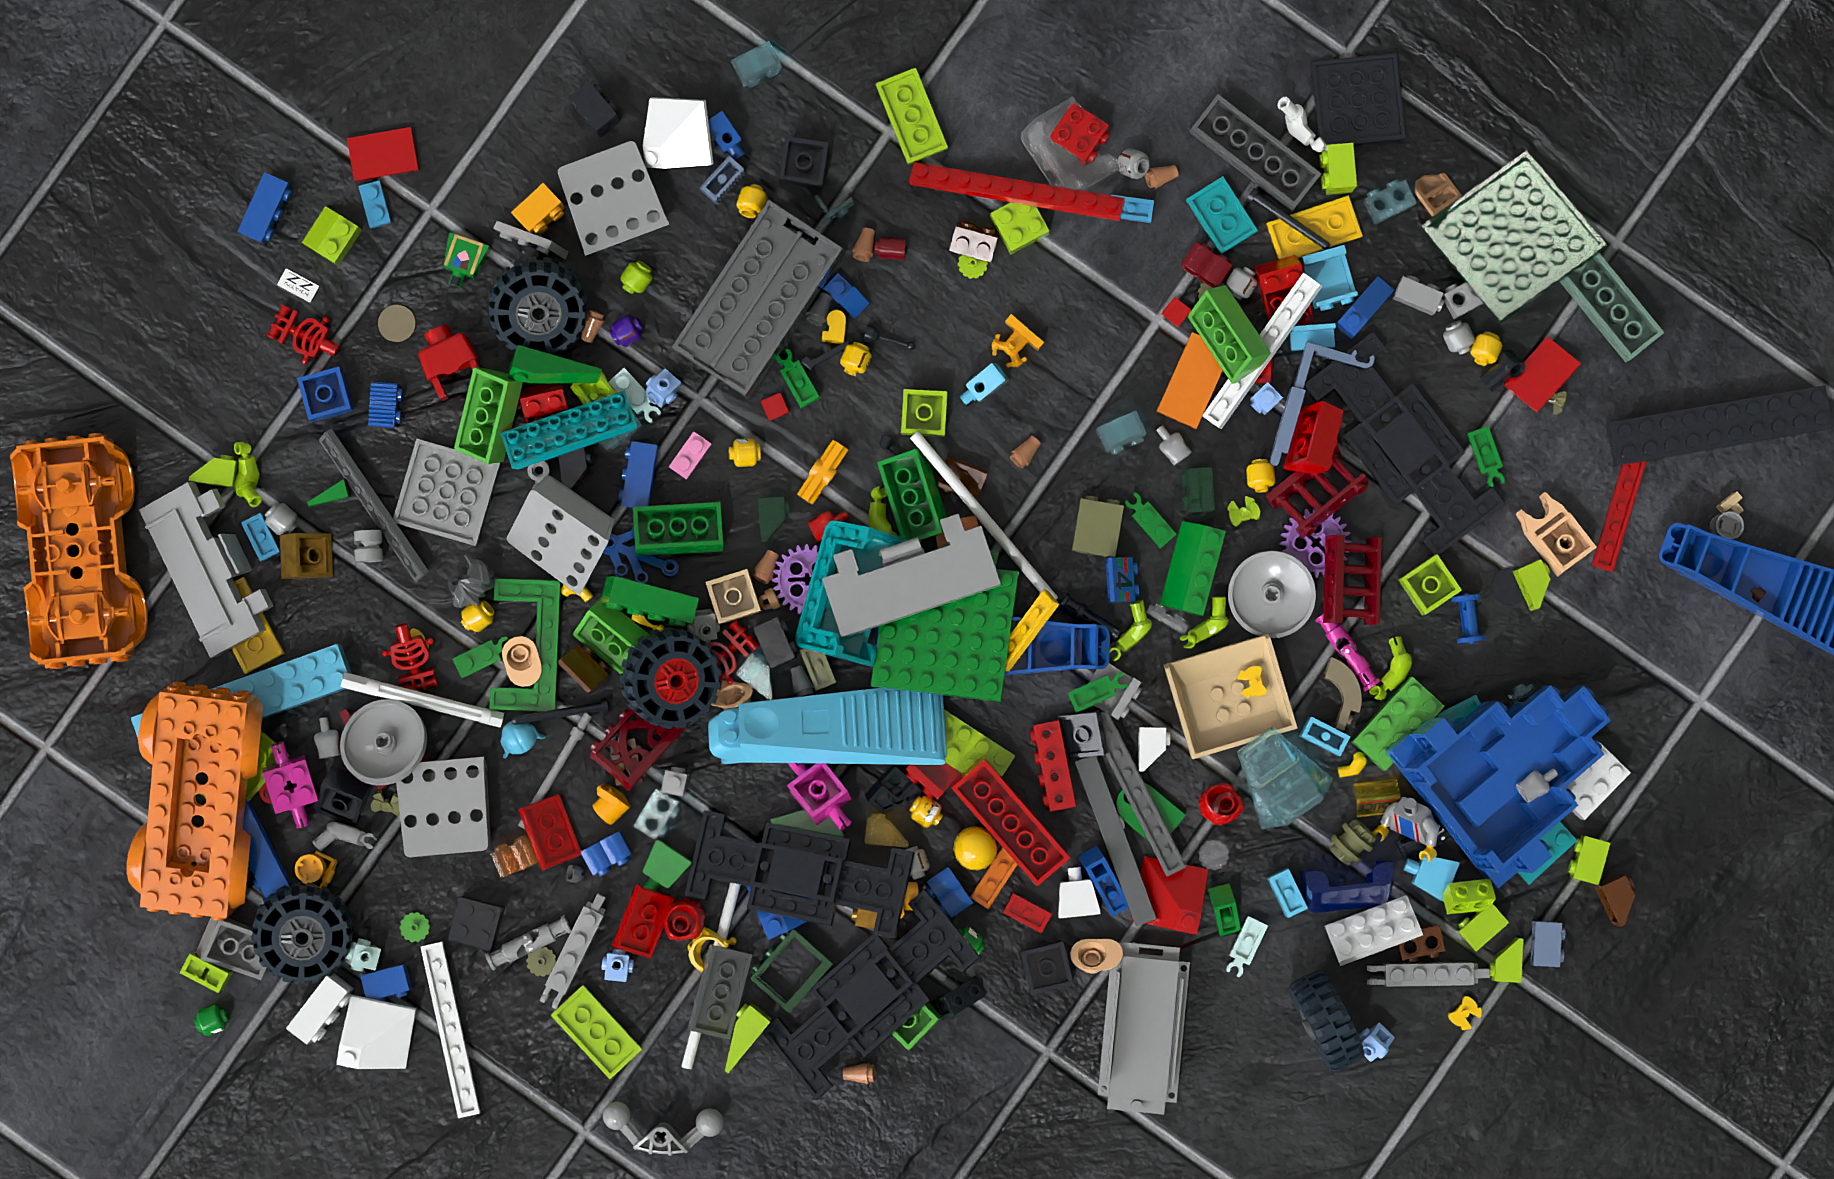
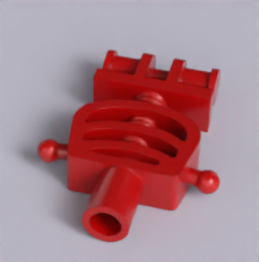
M284 305L280 306L281 309L278 315L275 314L274 316L277 318L275 324H270L272 327L269 333L266 334L267 337L277 340L276 337L279 331H282L278 342L284 345L289 334L294 335L293 348L296 352L304 355L302 363L305 365L309 363V357L317 358L320 350L332 356L337 354L340 345L326 339L330 332L325 327V324L329 322L328 317H323L321 323L315 319L308 318L297 327L294 324L300 313L293 310L288 320L286 317L289 311L291 312V309ZM282 321L287 323L285 328L280 327ZM314 324L307 331L303 330L307 325ZM320 328L314 335L313 332L316 329ZM299 338L302 339V349L298 345ZM308 342L310 343L309 352L307 351Z
M735 620L729 626L736 633L734 637L726 629L722 632L731 641L728 647L718 642L709 643L711 647L719 646L723 648L721 653L712 649L711 651L715 652L719 659L717 665L720 666L723 663L726 669L724 674L722 671L719 680L726 678L729 685L734 682L729 675L737 668V661L733 652L738 649L748 658L750 654L743 646L747 644L751 652H754L760 646L753 639L754 636L752 634L749 636L745 634L747 628H742L738 620ZM740 636L745 639L741 644L736 641ZM728 657L732 659L733 665L731 669H729V665L726 662Z
M407 623L396 625L395 630L399 641L392 642L391 651L384 650L382 655L384 657L391 655L392 664L396 668L402 670L410 669L411 672L399 676L398 681L399 684L411 681V684H403L401 687L418 691L419 688L428 691L430 687H438L436 676L425 680L426 676L434 675V667L424 670L419 669V666L428 660L429 649L427 645L433 644L434 640L428 638L424 641L422 635L411 637ZM424 652L425 655L417 661L416 657ZM398 660H400V661H405V660H407L408 663H402V662H399ZM420 678L421 683L416 684L415 679Z

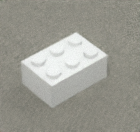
M1602 744L1601 750L1605 755L1566 787V789L1568 788L1576 796L1575 801L1578 804L1572 812L1583 820L1631 773Z
M335 973L331 976L327 975L286 1029L305 1044L319 1041L327 1031L324 1029L325 1026L333 1023L340 1015L338 1009L350 1002L351 993L354 988Z

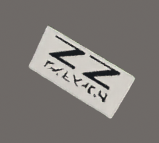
M285 269L277 284L308 302H311L319 287L288 269Z

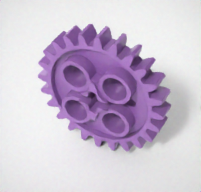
M1313 508L1312 514H1310L1308 509H1304L1303 517L1307 520L1316 511ZM1332 514L1320 524L1321 529L1319 533L1310 535L1312 539L1318 538L1320 540L1318 544L1324 550L1325 536L1345 535L1346 537L1350 534V532H1343L1342 530L1346 527V524H1338L1341 517L1334 520ZM1290 518L1289 521L1292 525H1284L1288 532L1280 535L1286 538V541L1280 542V545L1286 546V549L1282 552L1298 558L1308 568L1310 573L1313 572L1314 578H1318L1319 572L1324 577L1325 554L1319 547L1313 548L1311 546L1313 542L1307 536L1303 538L1306 543L1303 549L1296 548L1294 542L1299 537L1296 531L1299 524L1293 518ZM1313 552L1320 554L1321 562L1319 564L1311 562L1310 556Z
M808 544L805 545L804 550H801L799 545H797V552L795 553L789 549L790 556L787 557L782 554L784 562H776L780 570H773L778 575V578L772 579L773 582L778 583V586L774 587L773 590H780L781 592L777 598L784 597L783 605L785 606L790 603V611L798 607V614H801L809 585L806 586L803 581L789 582L788 579L805 578L806 574L812 577V566L815 564L818 555L817 545L812 550H809ZM799 563L802 565L803 569L799 575L791 573L790 568L792 564ZM794 585H800L803 588V593L798 597L791 594V588Z

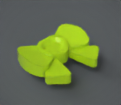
M1245 496L1246 508L1242 507L1240 510L1235 502L1231 501L1228 511L1230 521L1234 526H1238L1242 521L1260 518V509L1254 503L1255 500L1253 498Z

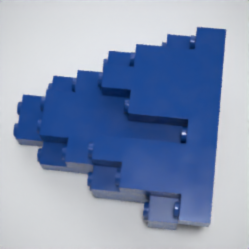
M1544 685L1526 701L1516 702L1509 709L1501 702L1490 701L1481 703L1465 718H1457L1453 722L1448 718H1430L1412 734H1404L1385 750L1483 877L1491 880L1493 888H1500L1517 872L1534 873L1552 857L1547 843L1539 839L1578 806L1575 801L1576 796L1566 787L1605 755L1601 750L1602 746L1599 741L1592 738V736L1611 720L1607 716L1608 711L1606 708L1596 702L1594 693L1588 687L1576 686L1561 699L1562 695L1556 687ZM1554 768L1558 776L1548 782L1550 791L1527 803L1517 790L1516 784L1535 770L1544 775Z

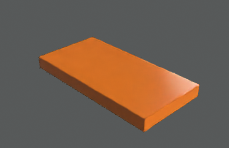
M1191 333L1156 411L1194 429H1197L1223 371L1200 335Z

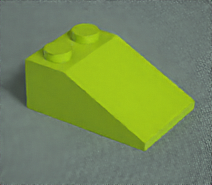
M753 1002L749 1006L745 1003L736 1014L739 1018L735 1024L725 1071L727 1073L731 1071L772 1020L770 1016Z

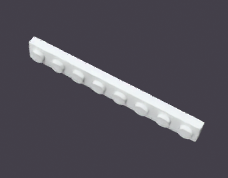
M1305 273L1301 275L1260 333V337L1271 352L1269 357L1261 367L1237 383L1232 384L1228 379L1203 414L1204 418L1218 428H1223L1320 291L1322 285Z
M443 942L421 946L458 1118L480 1114Z

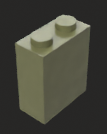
M1087 495L1085 499H1080L1071 551L1115 558L1124 509L1123 505H1119L1120 501L1107 499L1106 503L1099 502L1098 497Z

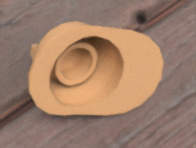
M518 636L509 639L502 650L507 675L518 686H530L540 678L542 672L537 648L534 642L527 637Z
M721 681V689L717 690L716 696H718L715 703L712 702L711 705L727 710L738 708V704L750 703V697L753 693L752 687L745 683L733 682V684L729 685L727 681Z
M1084 939L1075 943L1070 955L1075 966L1092 974L1116 967L1122 960L1123 950L1118 942L1111 939Z

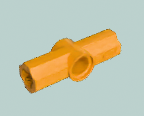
M832 440L822 457L818 458L808 474L809 477L797 495L813 505L823 488L837 472L836 469L848 452V449Z

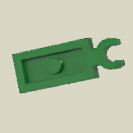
M786 349L788 358L781 360L778 355L776 360L779 364L785 366L780 372L800 408L803 409L819 400L820 397L800 361L797 360L793 363V354L789 349Z
M1489 426L1467 433L1481 475L1488 474V486L1490 488L1494 486L1492 482L1494 477L1499 479L1500 484L1504 483V476L1498 473L1497 470L1502 468L1503 465Z
M1134 493L1133 496L1137 500L1136 504L1132 505L1127 500L1124 503L1127 508L1135 510L1132 518L1160 549L1176 533L1149 502L1142 505L1141 497L1139 494Z
M502 637L496 645L493 640H490L453 658L452 660L461 678L463 679L502 660L499 654L502 653L503 643L509 640V638Z
M1124 673L1116 674L1111 681L1108 675L1068 692L1067 694L1075 712L1077 713L1116 696L1114 691L1116 688H1127L1129 686L1128 683L1124 685L1118 683V678L1123 676Z

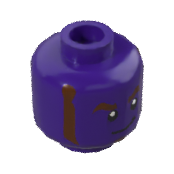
M627 314L612 323L610 334L617 345L628 347L641 339V330L644 327L639 318L636 317L634 319L631 315Z

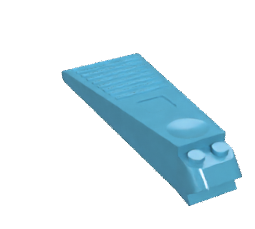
M875 688L738 704V708L727 709L714 716L708 723L710 751L714 756L721 758L722 764L752 762L945 764V757H947L943 695Z

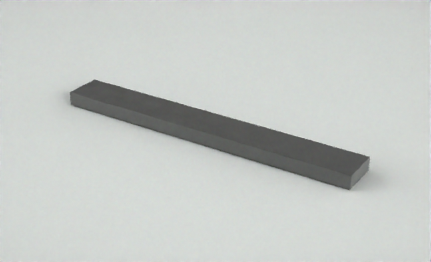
M332 429L327 430L321 436L319 442L379 530H382L383 536L415 582L422 580L429 572L334 431Z
M1108 710L1101 713L1108 753L1105 755L1166 876H1169L1187 866Z
M1090 756L1076 761L1077 769L1136 926L1153 921L1157 919L1098 758L1097 756Z

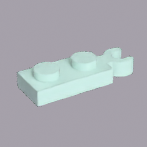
M625 368L608 382L618 393L625 390L631 408L638 415L644 411L645 419L649 423L653 422L649 417L650 412L655 411L659 416L661 415V411L657 407L650 406L651 402L648 400L647 395H645L646 391Z
M1247 916L1229 954L1234 960L1226 966L1227 972H1230L1233 966H1237L1238 973L1236 976L1240 977L1243 974V963L1250 965L1268 925Z

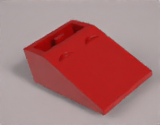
M1296 255L1254 266L1268 322L1303 274L1301 263ZM1310 305L1295 326H1303L1314 322Z
M545 383L521 389L520 402L527 424L569 410L563 383Z

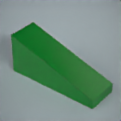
M341 480L308 501V506L313 507L349 498L346 480Z

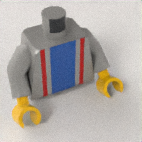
M1402 797L1399 802L1389 805L1382 816L1381 825L1373 831V834L1376 836L1378 832L1381 833L1382 839L1380 841H1383L1389 834L1387 827H1390L1393 831L1427 845V848L1419 853V858L1423 860L1428 855V863L1437 856L1433 846H1436L1439 825L1434 820L1431 810L1417 803L1413 798Z

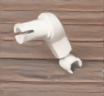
M1287 97L1281 98L1277 106L1285 113L1289 133L1305 146L1310 144L1313 150L1317 152L1323 151L1327 145L1321 137L1314 140L1315 134L1308 127L1307 116L1303 107L1299 104L1294 105Z

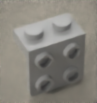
M1108 664L1104 669H1097L1089 683L1107 675L1111 681L1116 674L1124 672ZM1125 673L1118 678V683L1120 685L1128 683L1129 686L1125 689H1114L1116 696L1094 705L1104 712L1108 710L1110 716L1116 720L1120 716L1123 718L1126 716L1130 709V706H1128L1131 698L1136 699L1142 690L1139 687L1141 682Z

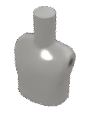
M1163 425L1156 430L1163 439L1159 448L1174 466L1192 453L1179 433L1170 435Z
M328 717L320 718L321 731L314 736L319 759L341 755L339 732L335 729H330Z
M1554 768L1544 775L1535 770L1525 779L1518 782L1516 788L1524 800L1530 803L1550 791L1548 782L1557 777L1558 773Z

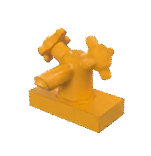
M1011 314L1005 320V324L1014 332L1006 342L999 341L1000 334H997L992 342V354L996 356L997 350H1003L1010 356L1012 361L1007 363L1006 366L1019 367L1023 362L1027 361V358L1020 359L1018 352L1027 343L1038 351L1044 342Z

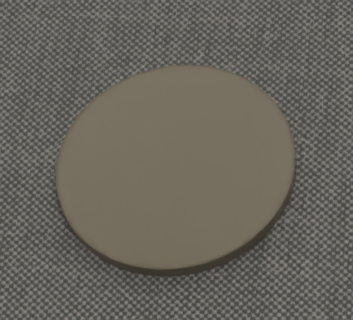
M391 305L385 308L379 316V331L389 341L402 342L408 339L415 330V317L405 306Z

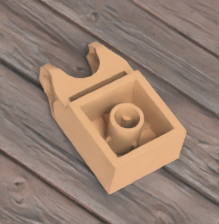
M1544 492L1539 496L1545 510L1543 519L1532 518L1522 509L1516 513V516L1521 523L1524 535L1558 577L1596 548V545L1571 513H1568L1562 504ZM1565 542L1567 546L1562 548L1560 544Z

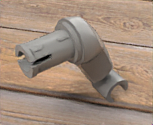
M330 822L326 824L327 829L312 842L320 852L335 839L359 846L365 845L368 849H372L373 846L368 844V841L371 839L377 841V838L373 834H366L355 827L339 822Z

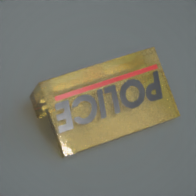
M1397 779L1353 783L1357 817L1382 815L1389 805L1400 801Z

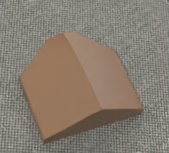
M1446 173L1424 175L1415 181V194L1431 216L1441 213L1463 197Z

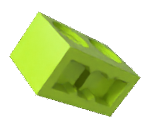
M1490 879L1449 883L1442 893L1447 915L1489 910L1496 899Z
M194 951L189 953L180 974L220 993L224 991L234 971L203 961Z

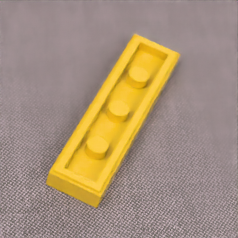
M1044 589L1012 631L1006 671L1011 670L1059 606V603L1049 591Z

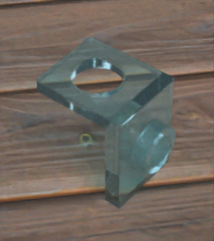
M815 196V200L829 220L836 216L838 218L843 217L849 212L848 208L854 204L853 199L849 198L829 212L819 196Z
M1521 683L1512 689L1513 693L1508 696L1513 705L1519 702L1522 697L1529 698L1533 695L1531 689H1533L1532 684L1524 685V683Z

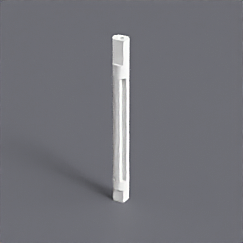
M346 672L343 674L340 686L496 727H501L504 713L449 700Z

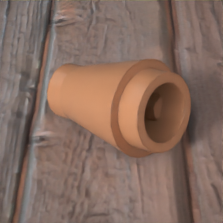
M1175 165L1149 168V171L1145 174L1146 183L1149 188L1154 187L1157 189L1170 180L1177 178L1178 170Z
M870 228L862 229L852 249L855 259L868 262L870 257H873L874 230Z
M588 309V316L585 320L586 326L582 331L581 340L593 343L595 336L604 323L603 314Z
M1031 436L1012 451L1010 459L1020 468H1024L1025 465L1028 466L1041 443L1038 439Z
M767 550L766 554L754 568L752 577L759 582L768 584L773 579V570H775L779 555Z
M868 1062L843 1067V1080L865 1084L875 1082L876 1070L874 1064Z

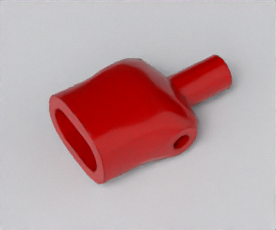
M826 511L807 523L818 542L822 540L825 527L830 521L843 522L849 519L846 511L835 516L832 512Z

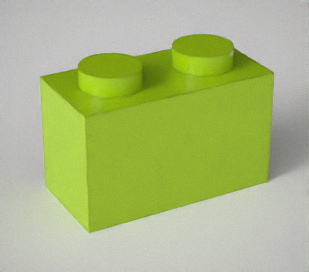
M1581 835V838L1575 842V859L1571 860L1568 872L1570 877L1599 885L1610 843Z
M1493 904L1489 910L1475 911L1476 913L1471 918L1467 916L1458 923L1457 933L1473 951H1478L1509 923Z

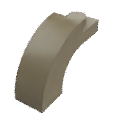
M1330 657L1323 679L1332 682L1341 694V707L1334 728L1344 731L1345 727L1349 728L1353 716L1350 715V712H1360L1362 702L1361 689L1354 673L1344 663Z

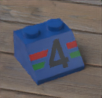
M1133 557L1107 558L1105 561L1108 603L1135 602V597H1139V585L1134 584V575H1138L1137 562H1133Z

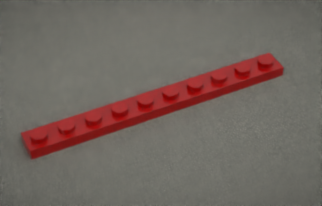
M914 162L909 178V184L914 186L1117 221L1121 220L1125 205V198L917 162Z

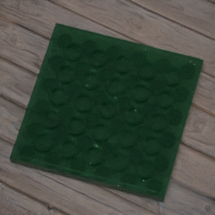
M1525 151L1421 225L1424 233L1500 324L1607 248L1604 240L1528 151Z

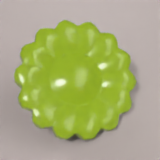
M966 255L960 256L958 262L959 271L963 273V276H968L969 279L973 277L977 279L979 276H982L987 270L986 266L988 265L987 261Z

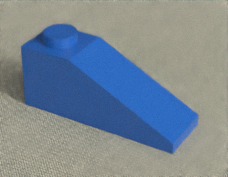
M1377 276L1335 324L1336 327L1352 339L1391 295L1394 289Z
M1096 845L1079 855L1078 857L1111 916L1113 917L1129 908L1123 890L1098 846Z

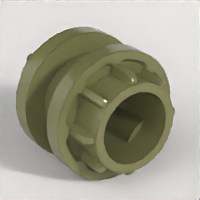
M1356 819L1350 823L1346 821L1342 825L1345 832L1341 836L1334 833L1331 836L1332 842L1329 844L1331 852L1347 866L1352 865L1354 862L1359 864L1363 860L1360 853L1364 849L1371 852L1374 848L1372 844L1376 840L1375 835L1362 822Z

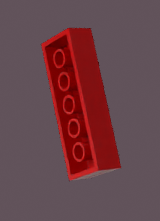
M982 756L951 783L953 791L1036 886L1040 885L1070 859V855L985 756Z

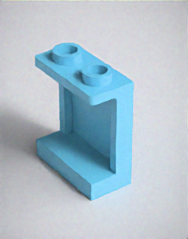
M1344 245L1303 256L1300 259L1304 273L1322 285V288L1312 301L1314 309L1320 308L1321 311L1334 308L1333 304L1341 302L1342 305L1355 302L1354 298L1358 296L1346 260Z

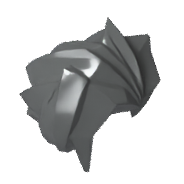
M466 554L464 556L469 564L467 574L452 583L450 580L448 581L449 589L453 595V605L456 608H462L469 604L479 606V598L485 597L487 595L486 591L495 585L492 580L495 573L488 568V565L477 558L472 559Z

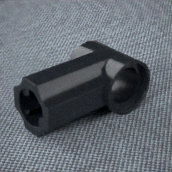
M1506 350L1499 355L1497 364L1480 376V379L1493 392L1507 379L1519 377L1524 372L1526 366L1514 351Z

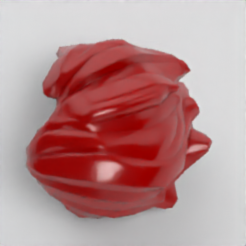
M1219 783L1207 788L1199 799L1201 815L1211 821L1213 825H1222L1235 820L1245 807L1243 799L1229 783Z
M687 898L678 900L675 903H669L663 919L668 938L678 941L699 937L704 929L705 911L702 910L699 902Z

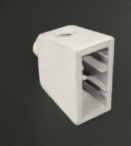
M1081 867L1068 868L1069 881L1060 882L1058 918L1100 914L1091 879L1082 880Z

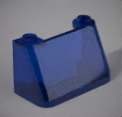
M1388 860L1375 861L1376 866L1373 871L1366 874L1367 883L1329 887L1328 878L1321 871H1312L1311 869L1300 870L1303 899L1308 908L1307 910L1312 913L1379 906L1389 902L1394 881L1393 862Z

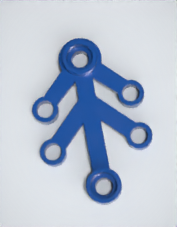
M634 526L631 531L619 536L611 533L609 540L613 542V545H606L603 553L610 556L617 577L624 578L628 574V567L621 562L618 553L627 556L635 574V582L643 584L648 582V575L642 570L639 561L661 569L662 575L666 578H674L678 574L679 566L675 560L667 559L664 561L651 555L635 556V545L631 547L623 545V543L634 539ZM671 564L674 566V569L668 570L666 566ZM618 568H624L625 572L620 574L617 570ZM639 576H644L646 579L645 581L641 582L637 578Z

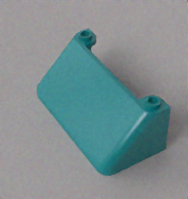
M830 521L825 527L795 636L796 645L800 648L873 667L876 648L874 645L867 643L871 629L845 638L841 637L822 578L839 573L833 557L835 554L852 549L859 569V576L883 568L882 556L879 555L881 549L907 540L866 526Z

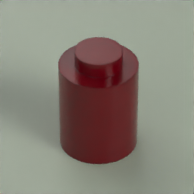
M880 237L879 241H875L874 254H878L879 259L904 260L906 238Z

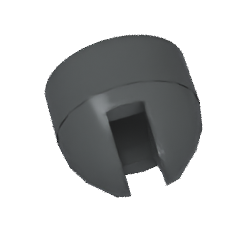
M569 865L567 869L568 882L577 883L582 881L584 876H581L584 872L583 868L578 865Z

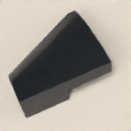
M893 764L864 796L870 804L882 814H885L897 806L907 805V801L918 796L922 798L926 794L920 786L914 784L900 768Z

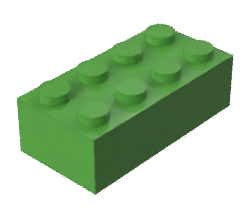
M1408 677L1355 735L1351 742L1382 771H1386L1393 764V761L1385 750L1404 734H1412L1428 719L1435 718L1445 706L1415 678Z

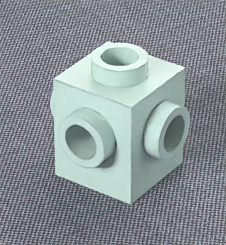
M358 938L357 942H351L350 952L347 956H344L345 962L351 965L350 969L362 972L364 968L376 970L381 949L370 945L371 941Z

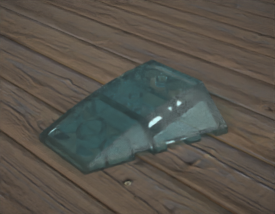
M1271 727L1237 751L1261 829L1289 825L1324 800L1333 780L1330 775L1323 771L1274 727Z

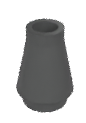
M821 292L817 300L807 311L806 314L808 316L806 320L816 326H822L823 323H826L832 297Z
M803 666L792 668L790 671L794 695L797 697L813 696L815 688L804 671Z

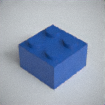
M341 367L297 378L309 421L316 422L355 411L345 373Z

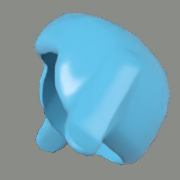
M512 721L508 722L502 729L500 741L505 751L503 758H506L509 753L522 754L533 747L537 739H545L546 735L540 734L529 723L515 725L512 724Z

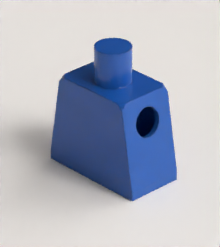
M723 111L708 120L709 130L715 137V144L722 153L727 150L734 160L745 154L738 144L742 139ZM723 134L729 135L731 138L729 143L724 142L722 139Z

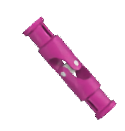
M1323 614L1315 619L1316 623L1319 622L1325 630V636L1340 657L1347 659L1348 668L1364 686V691L1369 690L1381 681L1370 670V664L1365 657L1356 652L1357 647L1342 624L1323 623ZM1342 637L1348 639L1350 644H1346L1339 650L1336 643L1337 640Z

